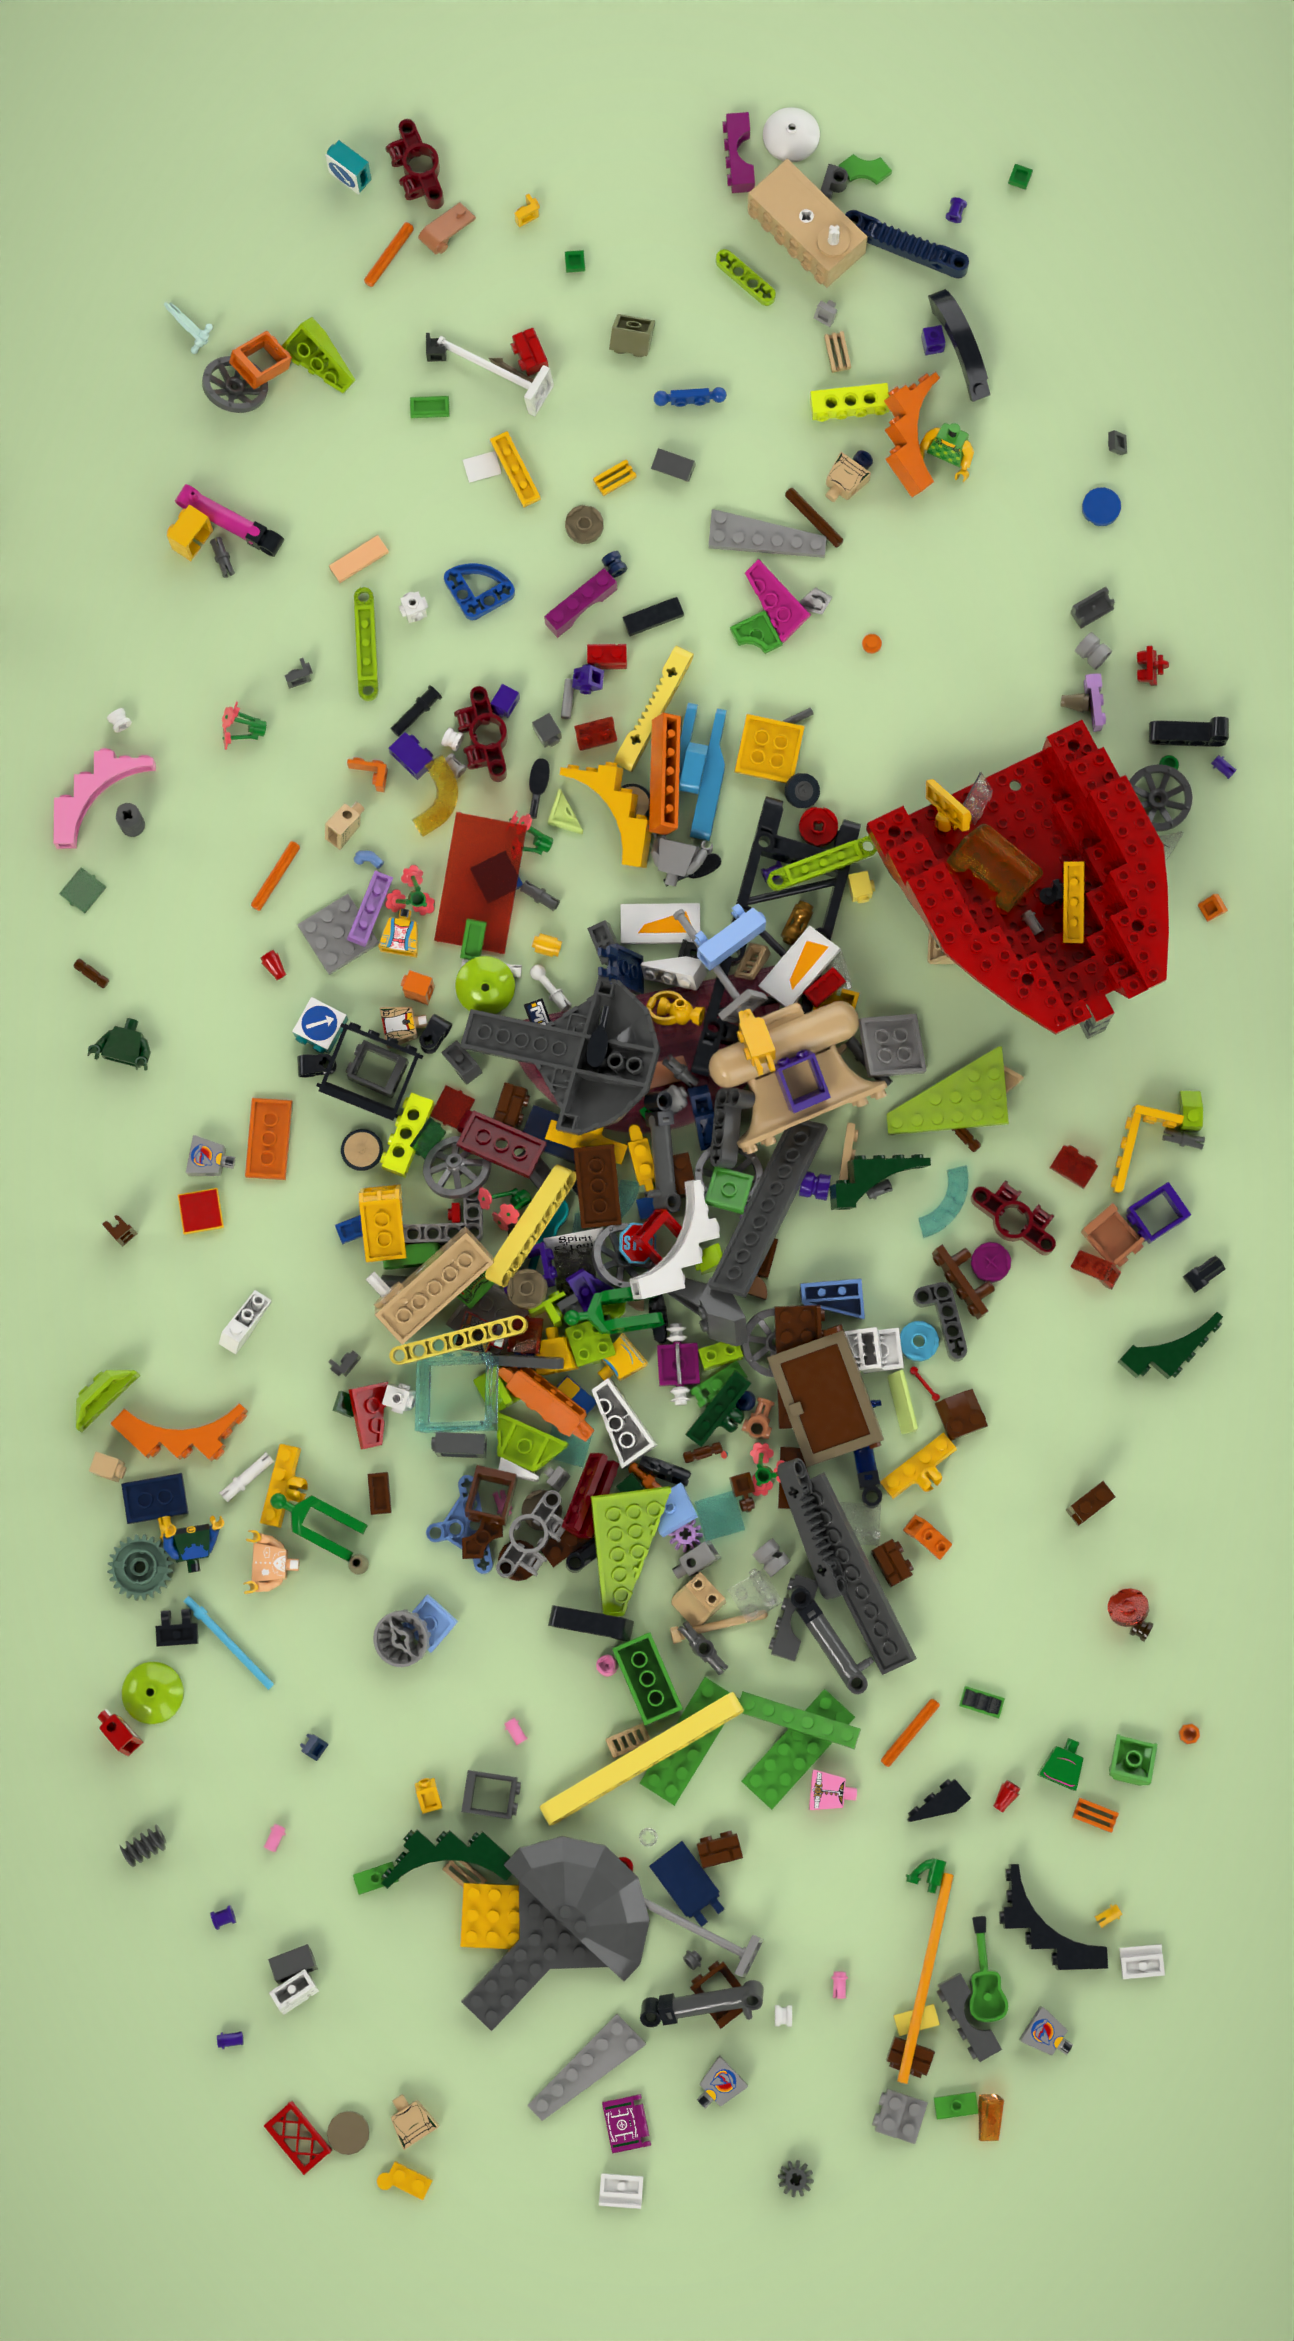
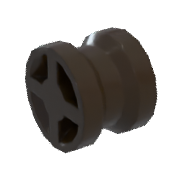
M1138 1616L1129 1634L1132 1636L1136 1635L1141 1641L1145 1642L1153 1627V1623L1145 1622L1142 1617Z

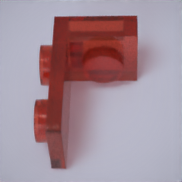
M1082 1250L1078 1252L1071 1265L1072 1269L1098 1279L1106 1288L1111 1290L1121 1274V1271L1113 1263Z

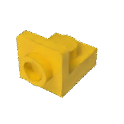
M530 194L525 195L528 206H522L514 213L515 222L519 227L539 217V203L536 198L532 199Z
M424 1778L415 1783V1790L422 1814L442 1808L435 1778Z

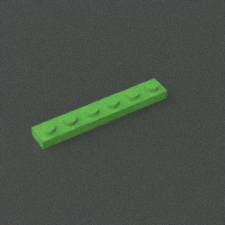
M742 1691L739 1702L744 1712L741 1714L855 1750L861 1731L860 1728Z

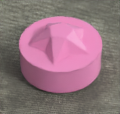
M603 1655L598 1659L596 1668L601 1675L609 1677L616 1673L618 1663L613 1656Z

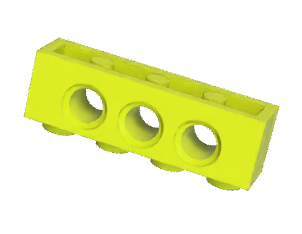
M888 383L810 391L812 420L823 422L830 418L841 420L849 416L884 415L890 410L884 402L889 397ZM871 399L874 401V403L868 404L865 402V400ZM852 401L855 404L853 406H848L846 402ZM828 403H833L835 407L829 408L826 405Z
M412 1092L409 1097L406 1096L402 1108H405L402 1116L398 1115L395 1122L397 1127L395 1134L391 1133L387 1143L390 1145L389 1149L382 1154L380 1160L383 1170L406 1178L435 1106L433 1100ZM417 1112L419 1117L416 1120H410L408 1118L409 1114ZM405 1130L412 1132L411 1137L408 1139L401 1137L402 1132ZM396 1149H403L404 1155L402 1157H395L394 1151Z

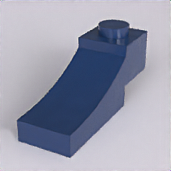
M707 1084L687 1089L701 1151L711 1147L714 1119L710 1091Z

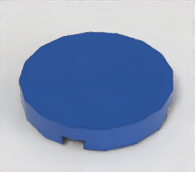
M1105 487L1090 490L1082 503V513L1085 519L1096 526L1112 524L1121 511V501L1118 495L1113 490Z

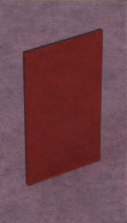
M456 812L434 941L462 946L466 920L469 918L487 922L482 950L505 954L527 825Z

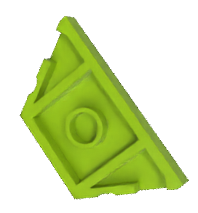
M500 1412L497 1413V1456L530 1472L536 1473L569 1445L561 1439Z

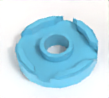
M924 1321L911 1322L900 1333L902 1353L912 1361L922 1362L928 1360L935 1354L939 1346V1337L932 1325ZM915 1336L923 1337L924 1345L920 1347L914 1345L913 1338Z

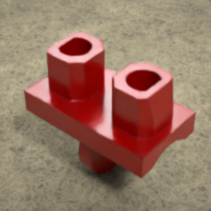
M1147 646V650L1137 652L1138 664H1147V669L1137 670L1138 681L1149 682L1151 686H1156L1157 669L1158 675H1163L1164 669L1169 668V662L1163 660V655L1157 656V651L1153 650V646Z

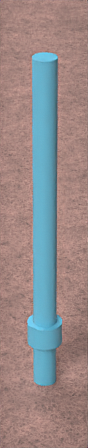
M188 1596L183 1602L194 1612L193 1615L198 1620H202L268 1690L272 1688L274 1683L207 1615L208 1612L203 1606L200 1607Z

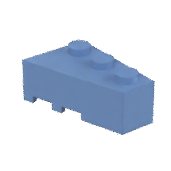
M862 1279L800 1283L801 1304H819L821 1309L865 1319Z

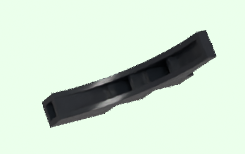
M1009 1864V1869H1005V1878L1010 1884V1890H1006L1007 1903L1011 1904V1907H1002V1911H999V1923L1003 1924V1928H1028L1029 1932H1025V1943L1029 1945V1949H1055V1953H1051L1052 1966L1055 1965L1056 1970L1108 1969L1107 1947L1075 1942L1047 1925L1034 1910L1026 1896L1021 1881L1019 1864Z

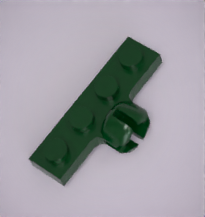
M735 1370L685 1435L702 1447L717 1427H723L730 1433L734 1432L738 1425L730 1418L739 1424L743 1422L744 1413L736 1407V1403L752 1383Z

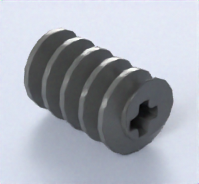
M124 803L117 808L116 821L122 832L129 837L140 835L145 828V821L136 805Z
M157 1824L155 1825L156 1832L147 1829V1837L140 1833L141 1840L133 1837L132 1845L125 1841L126 1848L124 1849L120 1846L122 1854L130 1866L135 1867L136 1860L142 1863L144 1860L143 1856L147 1859L151 1858L150 1851L156 1855L158 1854V1848L162 1851L166 1849V1839Z

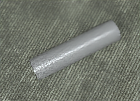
M569 678L565 679L561 711V718L563 719L571 718L574 688H572L573 679Z

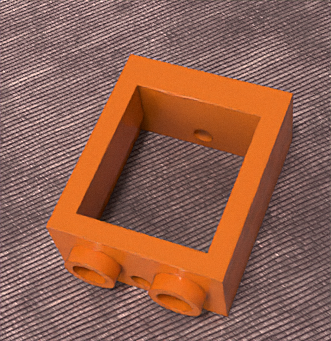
M265 331L232 350L229 363L253 389H256L288 370L292 357L278 343L274 336ZM264 348L277 363L260 372L247 357Z

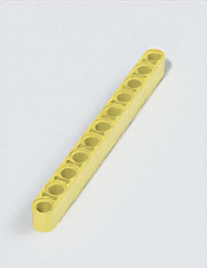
M734 1692L718 1699L543 1803L539 1808L548 1825L552 1826L737 1717L744 1712V1709Z

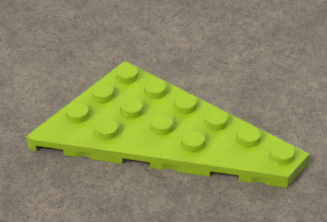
M1002 1046L993 1049L887 1113L888 1135L1009 1124Z
M670 1486L591 1496L602 1614L616 1617L625 1615L628 1607L627 1604L633 1594V1588L639 1578L644 1565L643 1562L649 1552V1546L653 1536H655L661 1515L664 1513L667 1499L671 1493Z

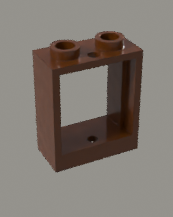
M477 1465L465 1507V1516L473 1522H480L481 1520L495 1527H500V1525L506 1526L517 1484V1474ZM481 1480L509 1486L501 1516L473 1510Z

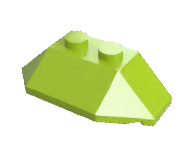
M106 1370L104 1373L102 1371L93 1378L94 1382L89 1387L85 1386L78 1393L79 1397L76 1399V1429L82 1433L141 1375L135 1370Z

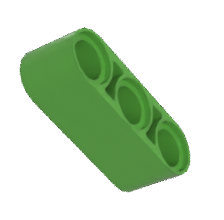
M430 1242L405 1245L407 1258L384 1260L383 1269L420 1267L440 1249V1243Z

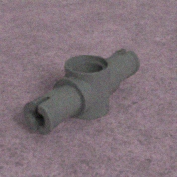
M685 1621L682 1624L683 1626L678 1628V1631L689 1641L693 1653L701 1657L705 1663L708 1662L717 1674L721 1675L724 1672L723 1670L728 1668V1665L717 1655L713 1643L707 1640L701 1633L698 1634L689 1622ZM705 1642L707 1650L704 1653H700L699 1646Z

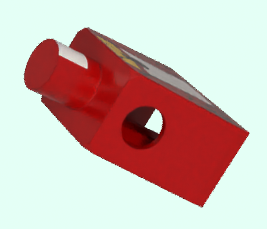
M107 1709L98 1715L97 1718L102 1722L99 1729L119 1752L130 1756L144 1743L120 1716L116 1714L111 1715Z

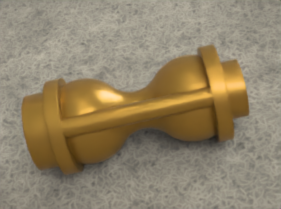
M799 901L798 904H795L781 933L783 942L792 946L802 935L813 914L812 910L814 907L804 901Z

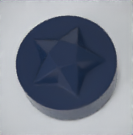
M859 450L853 456V460L866 470L873 464L871 455L866 451Z
M745 1391L737 1401L736 1407L742 1411L753 1409L756 1403L755 1395L750 1391Z

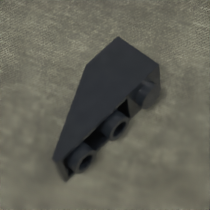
M947 1779L939 1786L941 1790L936 1795L932 1792L924 1799L925 1804L921 1808L916 1806L908 1813L910 1817L907 1821L913 1822L956 1812L971 1797L956 1779L952 1781Z

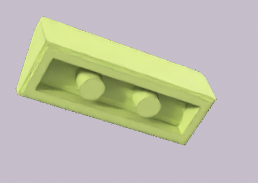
M903 1370L888 1375L887 1378L901 1434L916 1432L918 1426Z

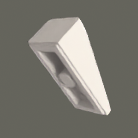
M502 1457L500 1458L498 1470L515 1473L518 1479L539 1481V1476Z

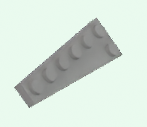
M712 509L708 548L825 558L826 536Z
M616 2014L527 2106L543 2121L643 2048L646 2043Z

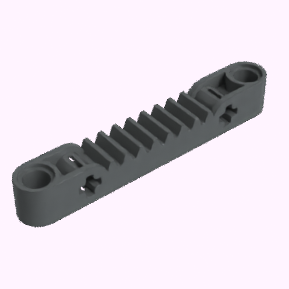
M799 1458L780 1463L777 1468L778 1476L820 1593L827 1600L846 1595L848 1583L841 1563L832 1555L834 1551L828 1549L831 1543L825 1540L829 1536L823 1535L826 1528L820 1527L823 1520L817 1518L820 1512L814 1510L817 1504L811 1502L815 1498L811 1496L813 1487L806 1466Z

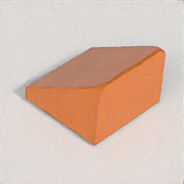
M1213 894L1198 904L1207 922L1228 911L1218 894Z

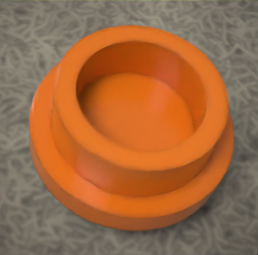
M869 634L864 637L862 647L867 653L873 654L881 649L882 641L879 636Z

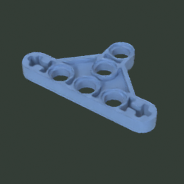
M464 1475L459 1479L460 1497L445 1520L431 1524L427 1528L426 1535L430 1541L442 1542L448 1540L462 1549V1538L469 1537L477 1531L470 1528L471 1521L465 1516L468 1496L464 1498L463 1494H467V1489L462 1487L466 1479L470 1482L473 1481L472 1476ZM478 1491L476 1496L477 1508L474 1510L483 1512ZM453 1523L461 1525V1532L457 1535L450 1532V1526ZM434 1527H438L441 1530V1536L437 1539H433L430 1536V1530ZM489 1544L484 1553L488 1552V1556L484 1555V1560L489 1562V1565L486 1566L487 1570L478 1567L481 1559H473L476 1571L481 1574H487L493 1568Z

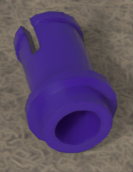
M1218 755L1211 763L1214 766L1213 769H1218L1229 779L1237 769L1223 759L1224 756Z
M242 2031L229 2034L221 2032V2035H217L218 2048L225 2049V2047L244 2045Z

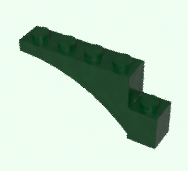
M923 1154L911 1155V1158H904V1155H893L892 1158H885V1155H875L873 1159H866L865 1155L854 1156V1159L847 1162L848 1180H837L836 1184L830 1186L831 1210H851L856 1208L858 1200L881 1180L898 1172L931 1166V1159L924 1158Z
M1216 1312L1197 1330L1169 1343L1148 1347L1132 1345L1118 1363L1135 1378L1139 1375L1144 1376L1151 1368L1149 1364L1167 1379L1171 1376L1175 1378L1183 1370L1180 1367L1184 1361L1189 1363L1196 1355L1193 1351L1197 1346L1202 1348L1209 1340L1207 1335L1211 1331L1215 1333L1222 1325L1220 1320L1223 1316Z

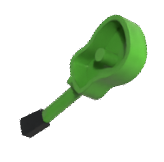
M976 1916L972 1918L974 1932L977 1936L980 1971L973 1973L970 1977L972 1992L968 2007L971 2015L976 2020L993 2022L1005 2017L1008 2011V2001L1001 1989L1000 1975L996 1971L988 1970L985 1942L986 1917Z

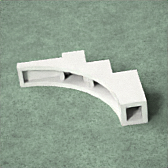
M701 1180L685 1182V1217L680 1234L667 1256L649 1271L629 1279L633 1299H645L684 1289L685 1275L681 1268L703 1263V1252L699 1243L720 1238L719 1223L716 1221V1218H708L709 1209L705 1203V1190Z

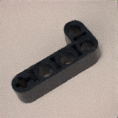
M1214 717L1210 722L1152 721L1149 723V743L1153 745L1220 747L1226 745L1229 739V718Z
M552 1605L548 1626L628 1642L631 1639L634 1621Z

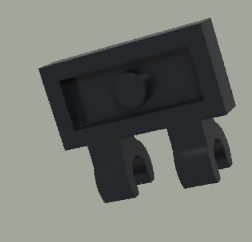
M191 1609L181 1610L182 1624L171 1625V1610L161 1611L162 1626H155L157 1647L199 1644L198 1623H191Z

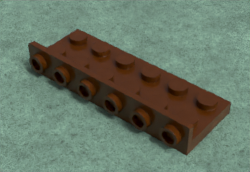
M819 1304L774 1306L776 1354L824 1337L821 1322L825 1321V1311L821 1309ZM777 1387L779 1429H790L792 1425Z

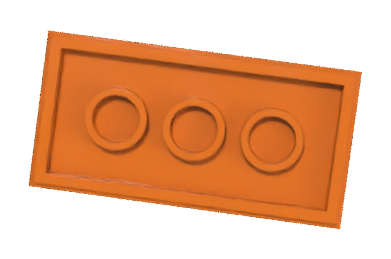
M252 1098L246 1178L286 1180L292 1100Z

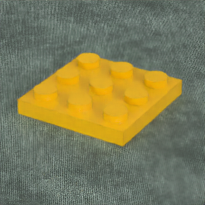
M747 714L734 773L786 784L795 774L805 726Z
M464 1883L460 1947L510 1949L519 1940V1885Z

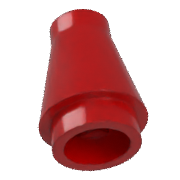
M274 950L260 958L262 960L261 964L276 980L287 975L279 954L275 953Z
M1006 1780L1005 1783H1002L993 1806L999 1811L1004 1812L1020 1795V1788L1011 1781Z

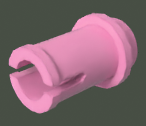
M500 1490L501 1499L498 1491L492 1494L498 1508L497 1514H500V1516L502 1515L506 1500L505 1490ZM512 1506L510 1507L509 1515L512 1514Z
M514 1717L504 1724L506 1727L504 1729L508 1730L514 1742L518 1745L528 1738L519 1726V1720L516 1721Z
M274 1824L270 1828L272 1831L264 1845L266 1849L273 1852L277 1851L276 1849L282 1836L286 1835V1828L278 1824Z
M835 1971L833 1976H831V1979H833V1998L845 1999L846 1979H848V1976H846V1972Z

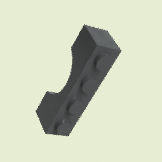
M797 1574L794 1579L790 1578L787 1590L796 1585H801L810 1592L811 1599L815 1598L818 1588L815 1580ZM798 1592L795 1595V1601L801 1602L805 1598L804 1592ZM784 1597L781 1606L784 1613L782 1618L778 1617L775 1625L778 1633L776 1638H771L768 1649L772 1650L771 1655L795 1662L801 1641L794 1635L791 1629V1616L797 1607L790 1602L789 1597Z
M961 1973L938 1984L939 1990L936 1992L942 2003L947 2002L950 2008L947 2012L951 2020H957L960 2026L957 2031L962 2040L967 2039L970 2047L967 2049L973 2060L977 2058L981 2062L1001 2051L1002 2049L992 2030L976 2029L968 2023L964 2014V2005L971 1991Z

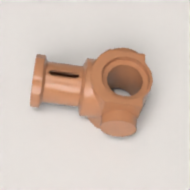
M758 1397L755 1413H751L749 1420H744L741 1431H744L753 1439H769L772 1428L768 1427L770 1423L768 1416L771 1407L775 1403ZM754 1424L761 1425L763 1431L760 1434H754L751 1431V1427Z

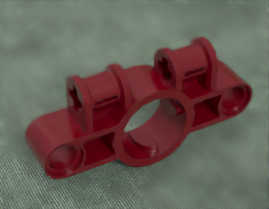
M404 119L398 126L400 139L389 143L385 150L390 154L393 167L403 166L405 176L399 180V184L404 188L406 200H414L424 196L431 209H439L444 204V198L437 178L440 172L437 151L431 145L422 142L416 125L411 119ZM408 129L411 130V132H409V133H405V132H404L405 130H408ZM421 155L431 158L433 164L431 170H426L423 173L412 171L409 164L412 158L420 157ZM434 195L439 196L437 199L431 198Z
M476 686L470 692L472 706L454 712V716L457 717L459 724L458 732H469L472 745L465 747L463 752L467 755L468 769L472 770L487 766L491 779L495 782H501L507 776L502 752L508 738L506 725L499 716L492 713L486 689ZM478 694L484 696V698L480 701L474 699V697ZM490 723L498 725L502 737L497 743L493 742L489 745H483L478 742L475 731L480 725H489ZM497 767L503 769L500 774L493 773V770Z
M1006 1180L995 1194L985 1187L974 1189L971 1195L972 1204L993 1219L994 1230L999 1237L1012 1242L1021 1240L1041 1255L1052 1253L1056 1246V1241L1045 1229L1054 1218L1053 1214L1050 1215L1045 1212L1039 1204L1031 1212L1026 1204L1016 1201L1022 1192L1015 1190ZM983 1193L986 1200L978 1201L975 1198V1194ZM1017 1208L1022 1215L1025 1214L1027 1225L1025 1224L1019 1234H1009L1007 1229L1001 1228L999 1216L1004 1214V1209ZM1041 1241H1049L1051 1248L1048 1250L1043 1249Z

